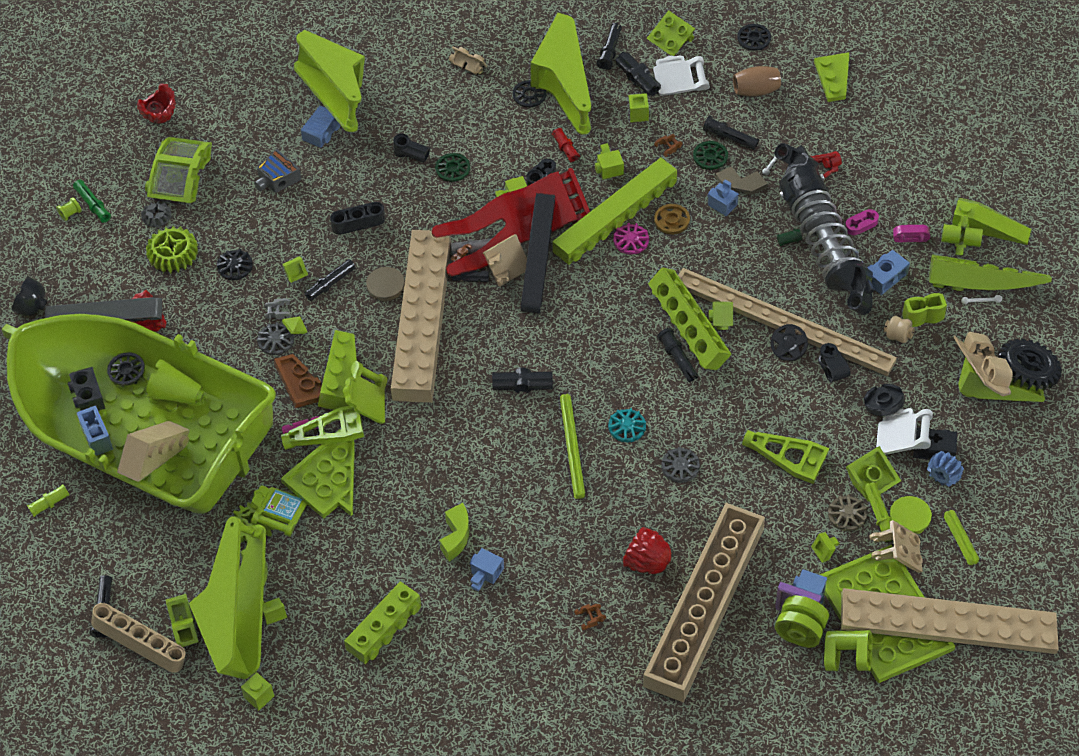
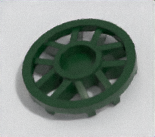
M705 141L695 147L693 159L702 169H718L727 162L728 151L719 142Z
M448 153L437 160L435 170L443 181L455 182L463 180L469 174L470 162L462 154Z

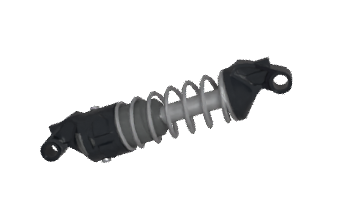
M785 143L779 144L774 152L775 157L788 165L785 175L779 183L780 195L787 202L792 214L795 216V220L801 222L800 231L808 234L805 242L813 245L811 253L814 256H819L816 264L824 268L822 276L827 287L834 291H849L848 307L861 315L868 314L873 304L872 292L875 291L872 285L873 272L865 266L861 259H858L859 252L853 247V240L847 236V228L842 225V218L837 214L836 206L831 202L828 187L824 183L825 178L818 171L819 163L808 155L805 147L802 145L794 148ZM838 226L837 229L833 232V227ZM840 227L843 229L844 234H837ZM810 235L818 236L820 240L811 242L809 237ZM836 237H843V239L838 243ZM847 239L850 246H843L842 244ZM822 244L825 252L816 253L815 247ZM842 248L849 249L845 255L842 251ZM851 250L855 253V257L847 256L850 254ZM827 255L831 263L822 265L820 260L823 256Z

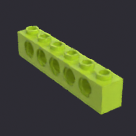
M662 267L648 283L652 289V294L658 298L661 307L668 313L671 322L680 331V336L686 340L690 346V351L698 358L699 364L704 369L718 370L732 355L676 271Z

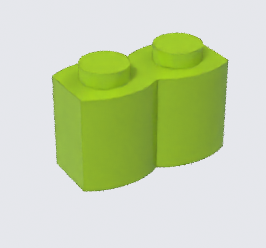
M940 293L929 294L924 298L912 297L905 300L902 316L903 319L912 321V327H917L924 323H938L945 318L947 304L943 294Z

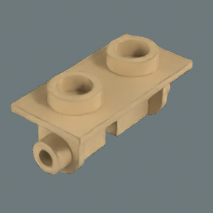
M452 47L455 53L449 57L451 64L463 68L465 63H467L465 70L475 75L482 73V66L487 67L484 58L480 55L475 54L473 56L462 47H459V49Z

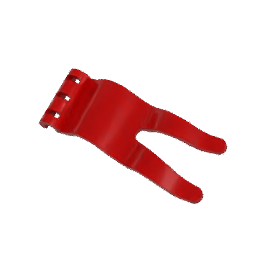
M569 168L562 174H559V172L551 173L529 186L504 193L464 219L434 226L431 231L432 236L440 238L474 233L498 220L505 222V227L482 248L448 264L446 268L447 274L455 276L488 266L483 252L514 234L517 235L520 244L530 241L536 193L555 195L551 233L571 222L573 224L577 223L590 213L573 168ZM571 179L570 182L563 184V181ZM577 194L576 198L569 199L570 196ZM582 209H583V211H584V212L581 213V214H578V215L575 214V212H578V211H580V210H582Z

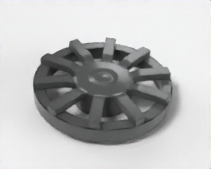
M678 447L667 451L662 459L661 468L663 474L669 480L684 483L697 476L700 469V461L692 450ZM695 461V462H696V465L689 464V463ZM665 462L671 463L672 465L665 467ZM673 468V472L669 474L667 470ZM689 468H694L695 471L692 473ZM686 472L690 475L687 477H683V473ZM678 473L680 474V478L674 477V475Z

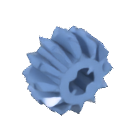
M940 451L929 460L930 462L927 470L930 472L929 476L934 477L935 481L940 482L941 485L946 484L950 487L960 480L964 468L961 466V461L956 459V456L953 457L949 452L945 454L943 451Z

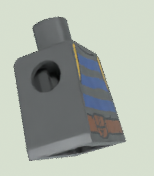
M276 149L258 166L259 179L254 182V185L260 192L269 187L277 193L301 180L300 168Z

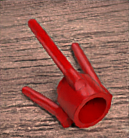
M837 151L811 156L818 163L822 162L825 168L830 169L823 174L824 178L838 171V166L842 164L841 156Z

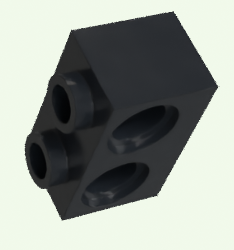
M93 367L69 373L71 381L67 383L71 394L75 393L76 397L72 398L76 409L80 408V411L95 405L98 411L106 409Z

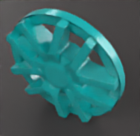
M632 408L617 410L610 416L608 429L611 436L616 440L634 442L644 435L646 421L640 414V411L632 410ZM624 433V438L618 435ZM627 433H631L632 438H627Z

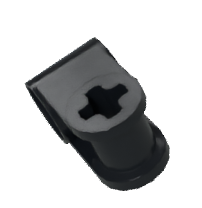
M832 343L823 344L820 348L818 362L825 372L828 381L833 383L849 377L851 373L849 365L842 357L836 345Z

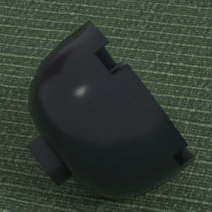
M27 277L20 287L21 291L17 294L11 308L13 312L22 316H32L39 309L43 311L48 301L45 299L46 291L44 286L39 281Z

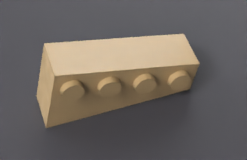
M166 421L127 434L117 473L139 482L186 447L189 441V429L171 421Z

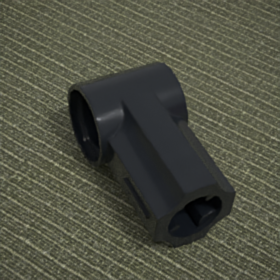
M400 133L393 139L395 156H407L423 163L429 157L430 147L411 141L408 135Z

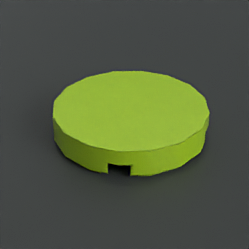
M906 496L899 498L893 503L889 517H892L893 521L913 533L920 534L930 525L932 513L924 500L918 497Z

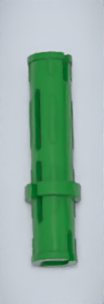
M83 180L75 181L73 188L88 204L89 210L96 214L102 223L108 222L111 219V214L105 209L104 203L96 198Z

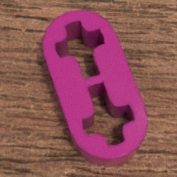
M868 209L850 217L845 224L847 233L858 235L875 227L878 224L879 215L875 210Z
M899 225L893 229V237L895 242H927L930 239V230L926 225Z

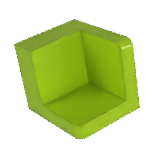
M647 93L629 95L630 122L649 121Z
M280 598L266 603L263 601V616L267 625L287 618L285 607L281 603Z

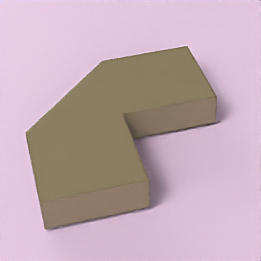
M732 166L715 174V178L719 183L723 184V181L726 179L731 182V190L744 192V194L752 195L767 188L768 185L758 171L742 179Z

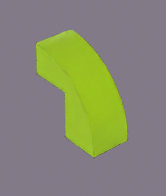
M463 503L445 512L446 523L453 533L439 541L440 549L449 562L462 552L469 538L468 513Z
M184 594L166 599L176 643L182 647L198 643V636L187 595Z

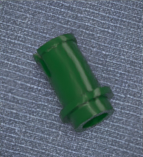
M793 228V231L777 234L779 246L792 242L799 243L802 240L800 229Z

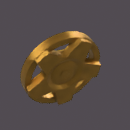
M666 204L656 211L654 223L658 230L663 233L679 234L688 228L690 215L683 206Z

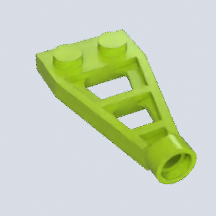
M349 405L337 408L290 430L288 433L281 434L285 450L295 446L341 443L364 437L361 414L355 412L354 407ZM335 420L340 421L341 431L337 433L325 432L324 427ZM316 427L319 428L320 434L318 436L305 437L306 432Z
M747 430L742 442L743 446L754 449L792 476L814 484L829 453V448L812 441L761 432L755 433ZM768 442L781 444L783 447L780 453L775 454L767 450ZM788 449H798L804 452L799 464H794L785 458V453Z

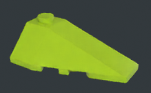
M965 357L958 383L959 390L964 396L978 399L1044 402L1045 396L1042 389L1039 388L1036 391V386L1032 385L1031 389L1028 390L1027 382L1020 387V379L1013 383L1012 378L1009 386L1010 395H999L984 385Z

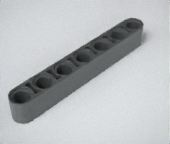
M150 297L46 306L45 318L58 315L90 314L115 317L130 322L162 319V298Z

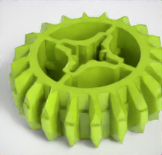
M174 226L171 229L165 227L164 231L158 229V234H152V239H148V245H146L147 259H149L150 264L156 270L161 269L164 273L168 269L171 274L176 269L179 273V268L182 267L186 270V264L192 266V260H196L198 244L194 235L188 229L183 230L181 226L178 229Z

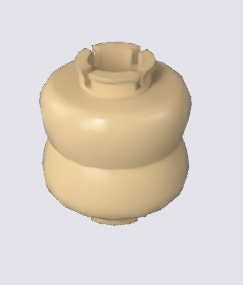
M893 316L890 321L887 320L885 323L887 327H884V332H887L886 336L888 339L897 340L901 343H906L908 339H912L914 335L912 332L915 331L911 320L902 319L898 316Z

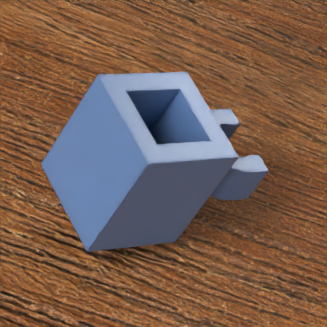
M726 179L723 181V184L719 183L708 193V206L725 216L738 205V193L731 190V182Z
M481 548L478 554H474L470 561L471 571L474 574L470 580L473 583L471 588L479 592L485 580L494 584L504 569L503 558Z

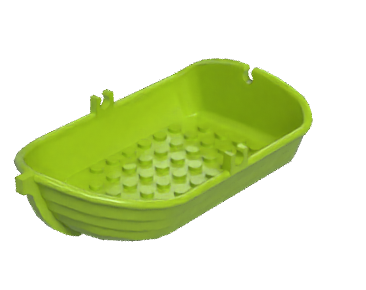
M90 314L58 315L32 321L18 328L5 324L2 328L4 337L9 339L7 382L11 398L19 416L30 432L43 443L171 505L198 514L209 512L237 475L242 478L247 475L250 470L249 458L273 425L275 389L257 378L198 352L195 341L191 340L187 345L179 334L173 341L124 319ZM121 353H135L142 358L145 365L143 378H140L137 384L133 383L124 387L115 385L108 376V364L115 356ZM123 357L122 361H127V357ZM119 359L114 364H120ZM160 359L166 361L200 384L202 391H205L202 401L192 405L146 397L148 394L146 393V388L152 372L155 373L159 369L155 367ZM93 367L106 408L98 412L108 432L113 450L97 456L95 451L89 447L77 416L80 408H75L72 399L76 395L75 393L71 394L67 383L71 381L69 373ZM166 421H171L189 429V441L186 447L139 482L117 473L127 434Z

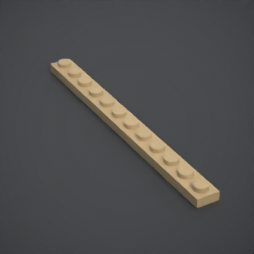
M682 268L678 275L691 294L710 302L732 301L734 312L774 329L787 324L796 325L806 333L808 343L819 348L825 343H832L836 345L843 358L885 376L889 375L896 363L897 357L690 270ZM795 329L796 335H802L801 332Z

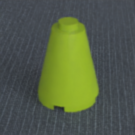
M160 359L155 367L159 369L155 373L152 372L146 388V393H148L146 397L192 405L202 401L205 391H202L200 384L166 361Z

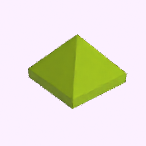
M300 316L282 319V323L291 334L307 333V329Z

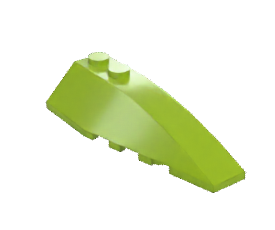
M934 254L931 256L929 282L933 283L932 286L944 288V285L952 286V289L957 291H964V288L1005 290L1031 287L1049 283L1052 280L1051 276L1030 271L1019 273V270L1009 267L999 270V267L987 263L979 266L976 263L977 261Z

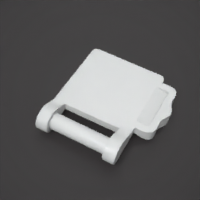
M681 55L658 59L656 66L653 67L655 79L661 84V89L658 91L659 95L709 89L710 85L706 80L703 69V57L696 56L687 61ZM690 67H696L699 82L695 84Z
M908 408L883 416V421L878 424L876 447L880 446L885 455L911 449L929 448L931 445L929 427L930 420L933 418V412L929 409H923L914 414L913 410ZM917 421H922L921 435L916 440Z

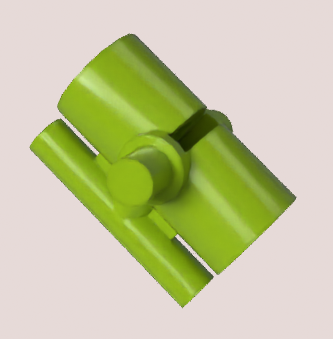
M961 216L958 226L944 224L941 242L955 244V254L963 255L966 245L981 246L983 229L969 227V217Z

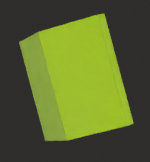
M880 446L846 466L852 484L868 502L869 499L865 491L866 484L876 483L879 493L882 494L901 481Z

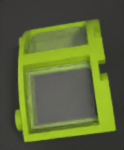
M168 137L162 141L152 165L149 181L145 184L147 197L186 203L195 202L200 180L198 172L200 169H204L211 159L212 143Z

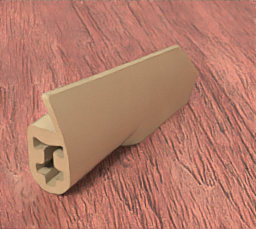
M968 332L964 342L954 336L958 346L984 385L1001 396L1010 395L1009 386L1012 380V369L1006 359L995 356V349L990 339L984 334Z

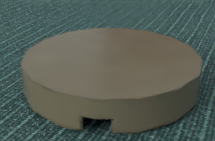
M381 267L368 275L366 285L371 297H375L380 301H391L401 295L405 282L404 276L397 269Z

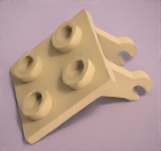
M516 234L483 252L499 287L523 274L526 270L527 257Z
M893 520L890 521L889 530L870 534V540H874V542L894 541V547L872 552V558H876V561L894 558L918 573L923 572V560L919 546L920 539L917 534Z

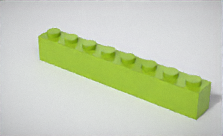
M659 158L553 240V253L568 265L573 261L577 262L582 257V254L587 250L591 251L601 239L605 240L610 232L620 228L628 218L632 219L637 211L641 208H646L651 200L655 197L659 198L665 189L673 187L677 182V169L663 158Z

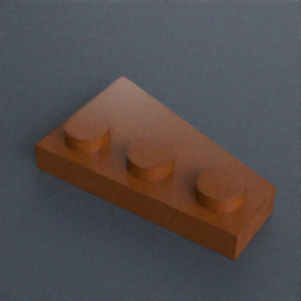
M294 354L274 359V365L295 408L319 402L322 387L321 381L317 377L314 378L308 372V368Z

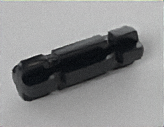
M470 271L451 276L452 281L458 282L460 280L463 282H478V280L489 282L490 277L488 271H481V273L479 271Z

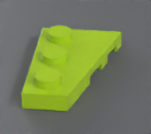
M849 52L814 58V64L827 101L832 102L846 99Z

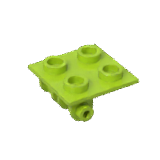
M668 10L646 39L669 55L674 56L685 42L693 41L695 28Z

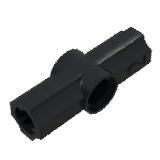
M628 52L619 54L616 58V65L626 73L627 79L631 80L634 83L633 85L637 84L648 96L657 94L661 89V84L650 74L646 64H639Z
M522 367L514 372H493L492 387L493 390H514L516 393L553 389V371L531 372L530 369Z

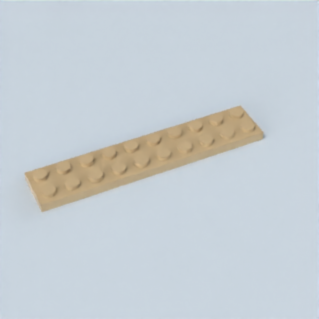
M845 588L841 592V630H870L875 634L1057 654L1059 650L1057 616L1055 612Z

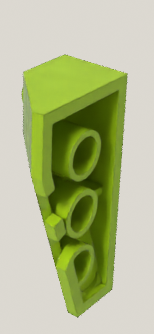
M963 198L958 199L952 225L958 226L961 216L969 217V227L983 229L982 235L1028 245L1031 233L1030 228L980 202Z

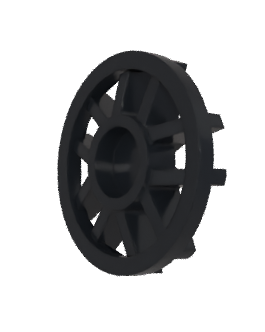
M748 24L739 30L737 40L743 48L750 51L763 50L770 44L771 33L763 25Z
M526 80L514 87L512 95L518 105L536 107L545 101L547 91L530 87L531 80ZM531 90L535 94L533 96H526L524 93Z
M241 249L227 250L226 253L220 255L217 261L218 273L228 280H239L246 277L253 267L252 258L248 252H244ZM233 272H237L238 276H233Z
M130 352L115 356L107 368L110 380L115 385H121V387L133 383L137 384V381L143 378L145 371L142 358ZM127 357V361H122V358ZM119 359L120 364H114Z

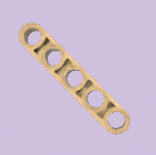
M99 603L94 606L91 619L94 629L167 671L178 672L182 669L185 660V650L182 646L108 604Z

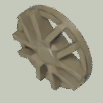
M849 495L838 496L829 505L828 518L832 525L840 530H857L864 525L867 519V507L862 503L861 499L859 500ZM833 517H839L836 522ZM841 520L845 521L844 526L839 524ZM849 522H851L854 525L847 527Z

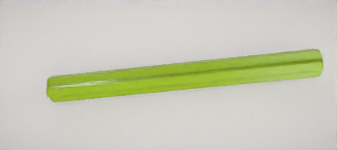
M562 394L560 396L573 493L575 499H582L585 497V489L571 396L569 394Z

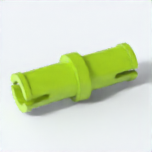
M62 484L52 492L44 493L42 498L27 505V507L35 517L47 508L55 507L54 504L70 495Z

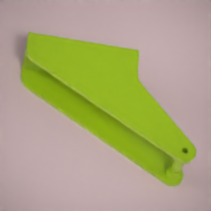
M557 13L531 61V87L545 89L551 93L579 134L585 135L591 131L588 112L591 110V101L575 21L568 15Z
M303 30L296 37V41L299 44L298 61L294 63V70L345 131H357L358 122L355 113L358 103L361 102L359 89L362 86L365 56Z
M235 516L230 517L226 521L206 589L194 598L189 605L217 672L245 680L258 670L261 662L266 529L262 525H244ZM241 532L249 535V539L239 570Z

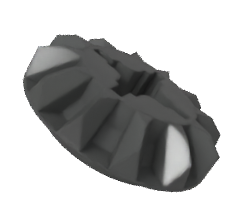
M159 201L155 204L151 202L149 206H144V210L141 211L142 221L150 227L165 225L172 216L170 207L166 203L162 204ZM157 209H158L159 213H157V215H155V218H154V215H153V214H154V213L157 211Z

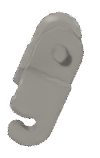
M274 299V302L266 303L265 308L268 309V312L265 314V317L269 319L275 317L276 319H285V316H287V318H290L291 314L289 312H279V307L283 306L284 302L286 305L290 304L289 299Z

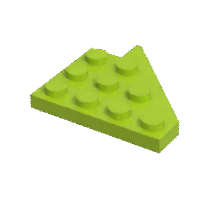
M355 441L321 444L281 478V482L323 519L338 506L352 516Z

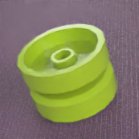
M798 595L789 596L783 603L781 614L775 623V630L780 637L788 642L806 648L816 647L820 643L823 629H825L829 620V613L822 604L811 598Z

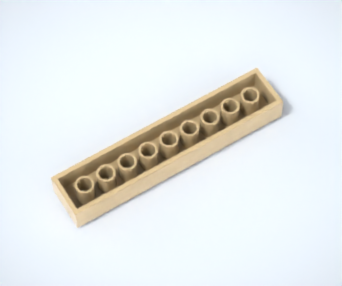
M412 230L391 383L393 401L433 402L448 277L446 268L450 261L451 236L435 238L430 230Z
M725 503L644 673L643 687L684 703L763 533L764 516Z

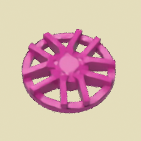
M627 223V225L616 229L613 237L614 245L622 253L638 254L644 251L649 244L648 231L638 226L637 223L636 225Z

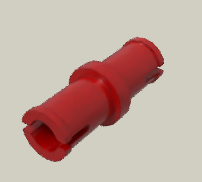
M562 128L555 129L552 136L559 144V149L565 153L570 162L578 160L580 155L574 148L572 140L567 138Z

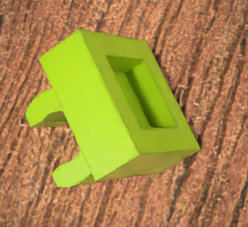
M300 256L282 264L290 283L308 275Z
M826 532L818 534L811 547L823 563L831 558L834 551H836L835 546H838L840 543L836 537L829 538Z

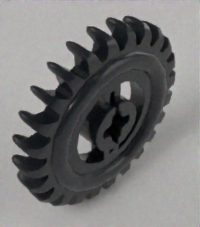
M1021 338V340H1009L998 351V358L1006 359L1012 369V375H1014L1013 383L1018 379L1021 380L1020 387L1027 382L1028 390L1034 384L1036 391L1039 390L1041 385L1044 391L1047 386L1051 389L1061 378L1062 368L1060 367V361L1057 360V356L1052 355L1053 352L1047 350L1045 345L1040 346L1039 342L1033 343V340L1029 339L1026 341L1024 338Z

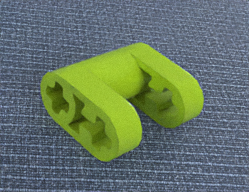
M870 630L827 631L824 651L825 670H839L841 650H856L857 670L870 671L873 646L872 632Z

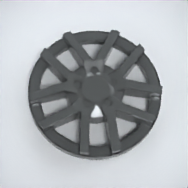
M276 322V324L270 325L269 323L258 332V346L266 354L280 355L287 352L293 346L294 334H291L284 324Z

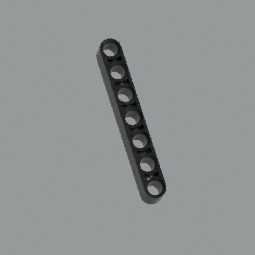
M536 193L522 292L521 312L541 313L540 307L542 306L555 208V195Z

